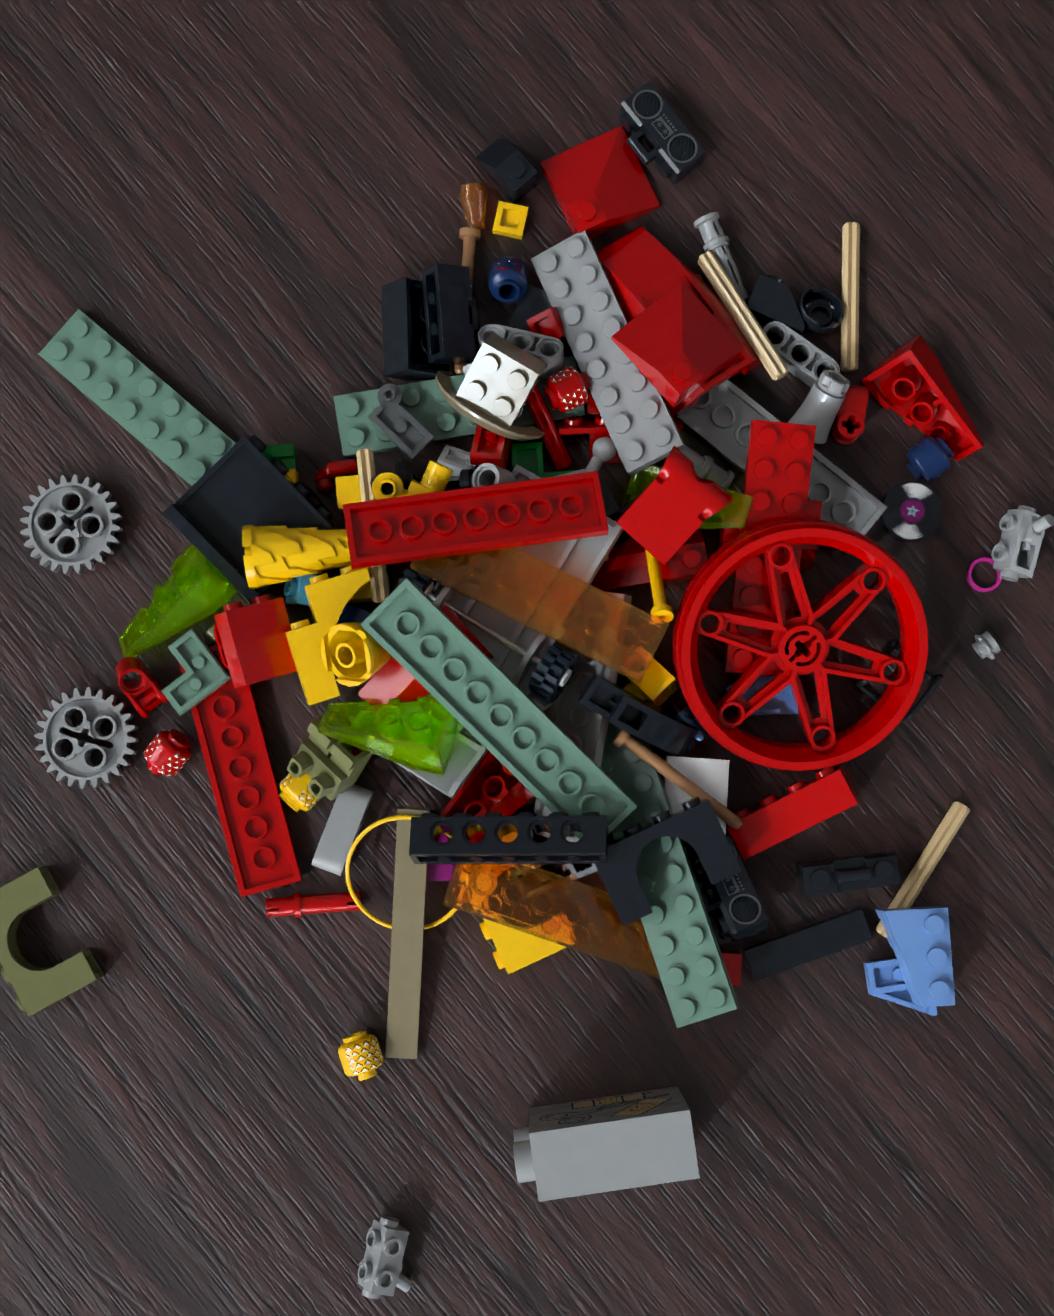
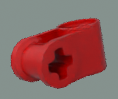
M850 385L845 394L846 398L835 417L831 430L834 441L839 445L847 446L853 444L864 431L869 396L867 386ZM844 424H849L848 428L853 430L851 434L847 433L848 430L846 427H843Z
M126 657L117 663L115 669L119 687L143 718H147L149 712L163 702H169L162 693L164 687L151 675L140 660L134 657ZM127 673H138V676L134 679L128 680L124 678Z

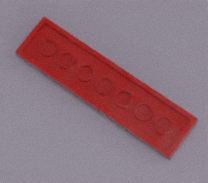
M751 420L738 535L769 522L806 518L816 431L815 425ZM802 544L792 545V549L800 570ZM785 547L775 548L772 552L773 561H780L785 557ZM763 553L750 559L734 571L731 611L773 618ZM784 572L779 574L785 617L787 619L795 614L796 599L788 573ZM728 623V631L767 645L770 644L772 630ZM726 643L723 670L725 672L744 673L757 659L759 654ZM773 661L761 675L777 676L783 670Z
M598 471L343 504L352 569L608 535L609 532Z
M210 646V650L230 675L229 669L222 663L218 646ZM179 663L180 669H181V673H182V675H183L186 671H185V669L182 667V665ZM230 679L192 708L191 711L240 897L298 882L303 880L282 799L279 796L280 791L252 686L250 684L234 689L232 679Z

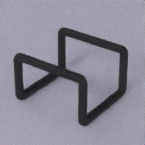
M893 639L888 641V648L885 650V653L891 654L894 651L899 655L900 648L897 647L899 640ZM925 669L924 676L933 681V683L901 721H909L917 714L944 679L943 674L933 675ZM862 679L856 681L855 685L874 701H879L880 697L865 686L869 680Z

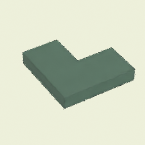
M194 628L168 646L186 672L164 688L162 693L180 716L186 714L232 679Z

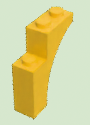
M351 566L339 569L340 576L330 579L327 573L309 578L310 585L304 587L315 623L310 625L308 619L290 624L291 631L285 632L308 705L340 696L333 671L328 672L324 666L321 657V641L323 636H326L329 632L328 629L337 624L344 607L355 592L371 580L367 567L359 570V568L352 569Z

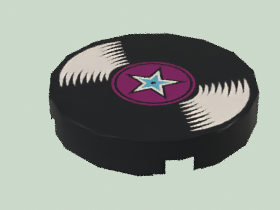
M906 481L895 485L885 494L882 503L887 508L880 516L881 522L893 538L902 542L916 543L930 537L938 529L943 518V506L938 494L930 486L919 481Z

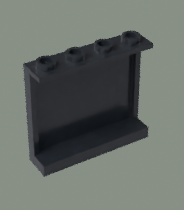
M243 434L240 440L162 514L252 604V599L260 597L271 585L255 589H249L243 558L245 551L244 547H242L243 525L287 526V528L317 527V530H329L335 524L331 521L334 517L333 514L322 503L317 506L309 498L312 494L301 481L298 480L295 483L287 475L290 471L288 467L277 457L274 460L271 459L265 452L268 447L258 436L254 434L250 437L248 434Z

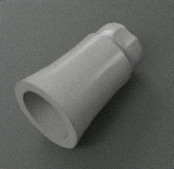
M824 370L788 423L815 425L814 443H826L835 417L846 398L845 394L849 389L850 381L836 371Z

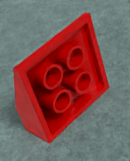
M622 125L540 162L544 175L573 235L585 230L589 238L592 239L660 208L659 201L636 154L626 143L628 137Z
M682 281L677 283L611 337L614 343L673 408L744 350Z

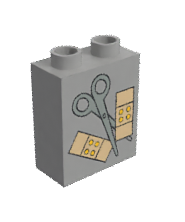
M678 1086L529 1108V1127L513 1129V1152L518 1183L536 1181L539 1202L700 1178L690 1109Z

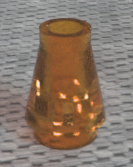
M469 183L461 185V193L458 196L466 218L467 227L479 230L485 229L488 191L485 190V184Z

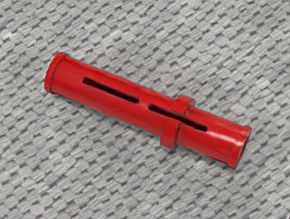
M359 890L355 894L361 902V891ZM350 892L301 896V893H294V896L268 897L265 899L267 918L295 915V918H302V914L361 911L352 899Z

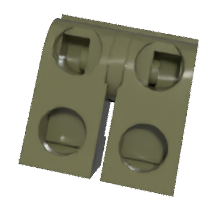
M330 711L310 722L307 729L310 733L308 740L302 742L297 754L291 758L287 771L294 778H299L306 773L309 774L312 778L308 784L309 792L316 799L326 796L332 801L339 794L352 787L357 781L374 750L355 732L349 734L351 728L333 711ZM330 724L336 726L339 732L332 735ZM352 745L358 747L361 753L354 756L351 750Z

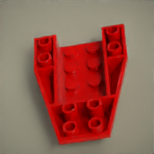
M642 226L596 252L628 322L682 281L744 349L676 407L673 408L664 398L673 418L696 405L703 394L739 372L745 375L762 364L718 294Z

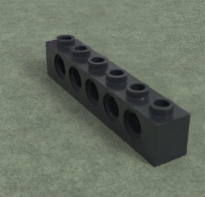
M490 812L486 813L485 817H472L468 813H455L453 817H440V815L435 813H423L421 817H411L409 856L414 864L608 863L609 825L607 816H601L598 812H584L582 816H569L564 812H552L549 816H536V814L531 812H521L517 816H504L501 813ZM578 831L583 834L582 838L577 842L566 840L571 832ZM445 832L453 833L452 838L448 842H438L441 834ZM508 832L518 834L512 842L502 841L503 836ZM540 832L550 833V837L544 842H536L534 840L535 836ZM474 833H485L484 838L480 842H470V838Z

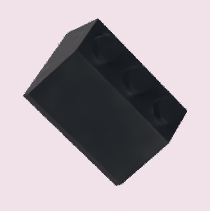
M405 277L382 285L384 376L405 381L433 380L438 371L448 377L454 376V365L428 363L422 281Z

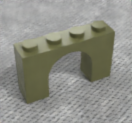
M47 866L37 867L0 887V963L3 966L1 967V974L8 984H12L17 993L15 996L16 1003L21 1011L27 1013L28 1017L104 977L90 949L84 950L54 967L36 966L21 954L16 936L21 919L31 909L61 893Z

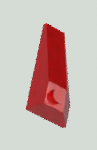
M700 527L665 565L660 562L663 583L693 579L700 567L707 561L705 542ZM633 537L613 547L608 554L609 560L604 561L589 585L588 590L609 592L651 585L645 548Z

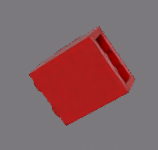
M270 594L253 598V605L243 607L242 601L223 606L224 612L214 615L216 622L214 636L222 663L230 671L234 689L297 672L285 632L291 631V626L283 597L271 600Z

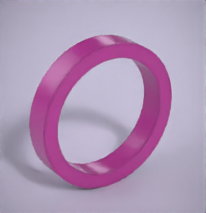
M987 557L974 560L966 572L969 585L978 592H989L997 588L1002 580L999 577L1000 571L996 570L997 580L990 588L977 586L971 576L975 564L978 562H988L993 565L994 560Z

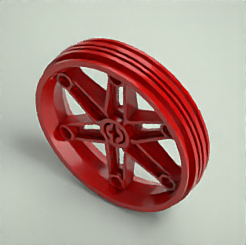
M807 518L779 520L754 527L736 536L712 554L700 567L687 587L677 611L672 641L673 662L680 690L690 710L700 725L720 745L749 762L765 767L795 771L817 770L847 762L870 750L887 737L909 711L920 689L926 669L928 656L926 615L921 598L908 573L885 548L852 528L835 522ZM817 544L829 546L852 554L865 563L810 606L792 545ZM785 547V557L780 561H773L772 552L775 548ZM763 553L773 618L708 606L718 588L737 568ZM873 571L876 572L875 582L865 586L864 577L866 574ZM781 573H788L801 616H793L787 619L785 617L779 577ZM885 586L892 597L899 619L900 650L898 657L840 637ZM852 590H855L858 596L825 629L817 619ZM706 615L716 616V622L712 627H701V621ZM728 622L772 630L770 644L767 645L727 631ZM699 634L759 654L757 659L727 693L719 699L716 705L710 700L700 675L698 665ZM797 641L802 642L805 646L802 650L795 646ZM830 646L872 660L871 667L866 668L826 660ZM774 661L783 671L746 701L742 695ZM895 663V671L891 675L885 676V667L888 664ZM814 672L819 716H811L799 675ZM827 673L889 684L879 701L864 717L849 728L835 734ZM790 685L807 742H774L756 737L737 726L786 686ZM731 705L738 707L737 712L732 717L723 716V711L726 707ZM827 729L826 736L823 739L814 740V734L818 730Z

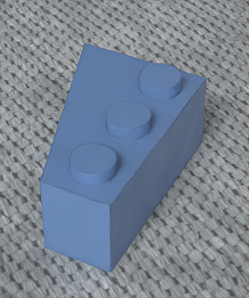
M929 906L875 909L887 933L890 947L893 948L898 960L899 969L913 1003L922 1007L955 1005L948 908Z

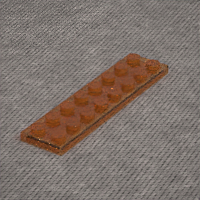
M515 547L412 561L410 564L412 570L639 683L669 627V623Z
M454 864L443 901L444 905L661 979L641 918L623 926L608 892L530 864Z

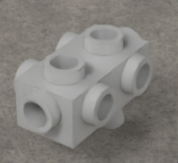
M1020 505L1018 509H1008L1007 514L1001 518L999 527L1002 530L1000 542L994 546L991 557L994 560L993 569L1000 571L999 577L1001 579L1018 582L1019 578L1033 577L1045 529L1054 525V517L1051 514L1040 516L1036 514L1037 510L1035 508Z
M383 1215L380 1220L374 1219L372 1226L367 1232V1247L364 1258L360 1261L358 1268V1284L363 1287L362 1295L367 1298L380 1299L381 1295L394 1296L396 1287L403 1292H408L412 1286V1281L401 1274L403 1268L402 1260L409 1231L399 1225L400 1220L397 1218Z

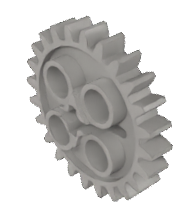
M76 474L73 475L71 482H69L66 476L61 475L60 484H57L50 478L48 479L49 489L39 485L38 490L41 495L39 497L29 495L31 501L34 502L33 506H23V509L30 513L29 517L20 518L21 522L28 525V528L20 531V534L30 537L24 543V546L35 548L30 556L35 559L42 557L40 565L47 567L51 564V571L58 573L61 567L63 573L69 576L73 567L79 575H83L84 566L91 571H95L94 562L96 560L104 565L106 564L103 557L105 552L110 555L115 554L110 548L111 543H121V541L114 537V534L123 532V528L115 525V522L122 520L123 516L113 513L120 505L117 502H109L113 494L109 491L102 493L104 486L99 482L93 486V480L89 477H86L82 484L81 478ZM79 496V507L70 511L68 508L69 501L73 497ZM93 507V511L91 513H87L89 508ZM55 516V526L51 530H46L44 526L47 518ZM70 520L75 521L74 526L76 528L73 531L69 529L70 525L68 522ZM93 520H99V530L94 534H89V523ZM53 537H57L54 543L50 542ZM74 539L76 543L74 551L70 554H65V543Z
M91 687L86 688L85 695H83L81 689L74 688L73 698L68 693H61L63 703L52 700L51 703L54 710L42 711L48 718L47 721H37V724L44 728L43 733L34 735L38 739H43V744L35 747V750L45 751V755L39 761L51 763L46 771L47 773L59 771L56 777L57 781H63L68 777V786L74 787L78 780L81 789H87L89 781H91L94 788H99L101 778L106 783H112L111 773L122 776L123 773L119 766H131L130 761L126 758L127 754H137L134 749L130 748V743L139 742L138 738L131 737V732L137 730L138 726L128 724L134 717V714H123L127 704L120 703L115 705L118 696L112 694L106 699V690L100 689L95 696L94 689ZM80 710L83 714V722L75 727L72 724L71 717L75 711ZM109 719L113 724V731L110 735L104 736L101 733V724ZM67 728L78 733L88 734L90 737L111 742L113 747L107 748L97 743L86 742L84 739L63 734L61 729ZM70 740L73 744V751L66 757L63 755L61 747L63 742ZM96 749H99L103 754V761L98 766L93 765L91 762V754Z

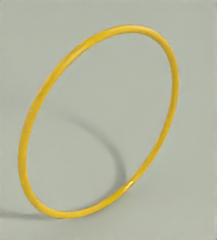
M416 815L390 816L369 825L354 840L346 859L345 877L352 899L366 916L392 929V924L371 914L357 898L350 879L351 858L357 844L373 828L394 820H411V817H420ZM445 832V833H444V834L447 835L450 839L452 838V835H453L452 833H450V832ZM464 864L465 883L456 905L442 918L424 925V930L443 923L461 906L469 887V864Z

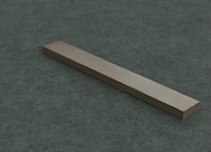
M398 807L397 815H416L421 817L423 813H430V808ZM407 819L397 820L385 1058L417 1059L427 864H414L409 856L411 820Z

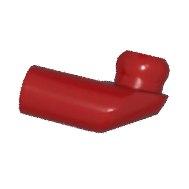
M355 459L331 461L315 474L314 482H317V489L320 492L330 491L334 486L332 479L335 477L356 474L357 464Z

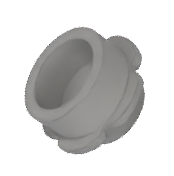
M987 631L980 635L975 634L976 642L972 646L976 653L982 659L988 657L994 660V655L1001 651L995 639Z

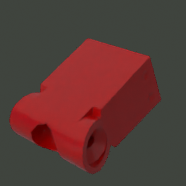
M674 445L660 472L619 516L616 523L658 561L665 565L707 518L723 509L734 498L716 482L698 477L693 462Z

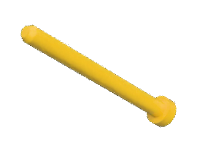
M645 549L654 607L650 610L651 620L655 624H666L672 621L674 615L672 607L666 603L660 561Z

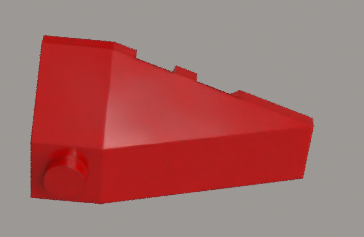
M920 335L895 350L863 377L862 382L868 387V390L881 406L887 410L891 408L904 418V423L910 427L914 425L927 436H932L933 438L939 436L953 452L954 456L952 458L956 461L965 458L984 446L981 437L939 360Z
M447 605L440 609L490 659L494 657L453 609ZM393 657L358 692L359 696L377 717L411 704L415 700L430 694Z

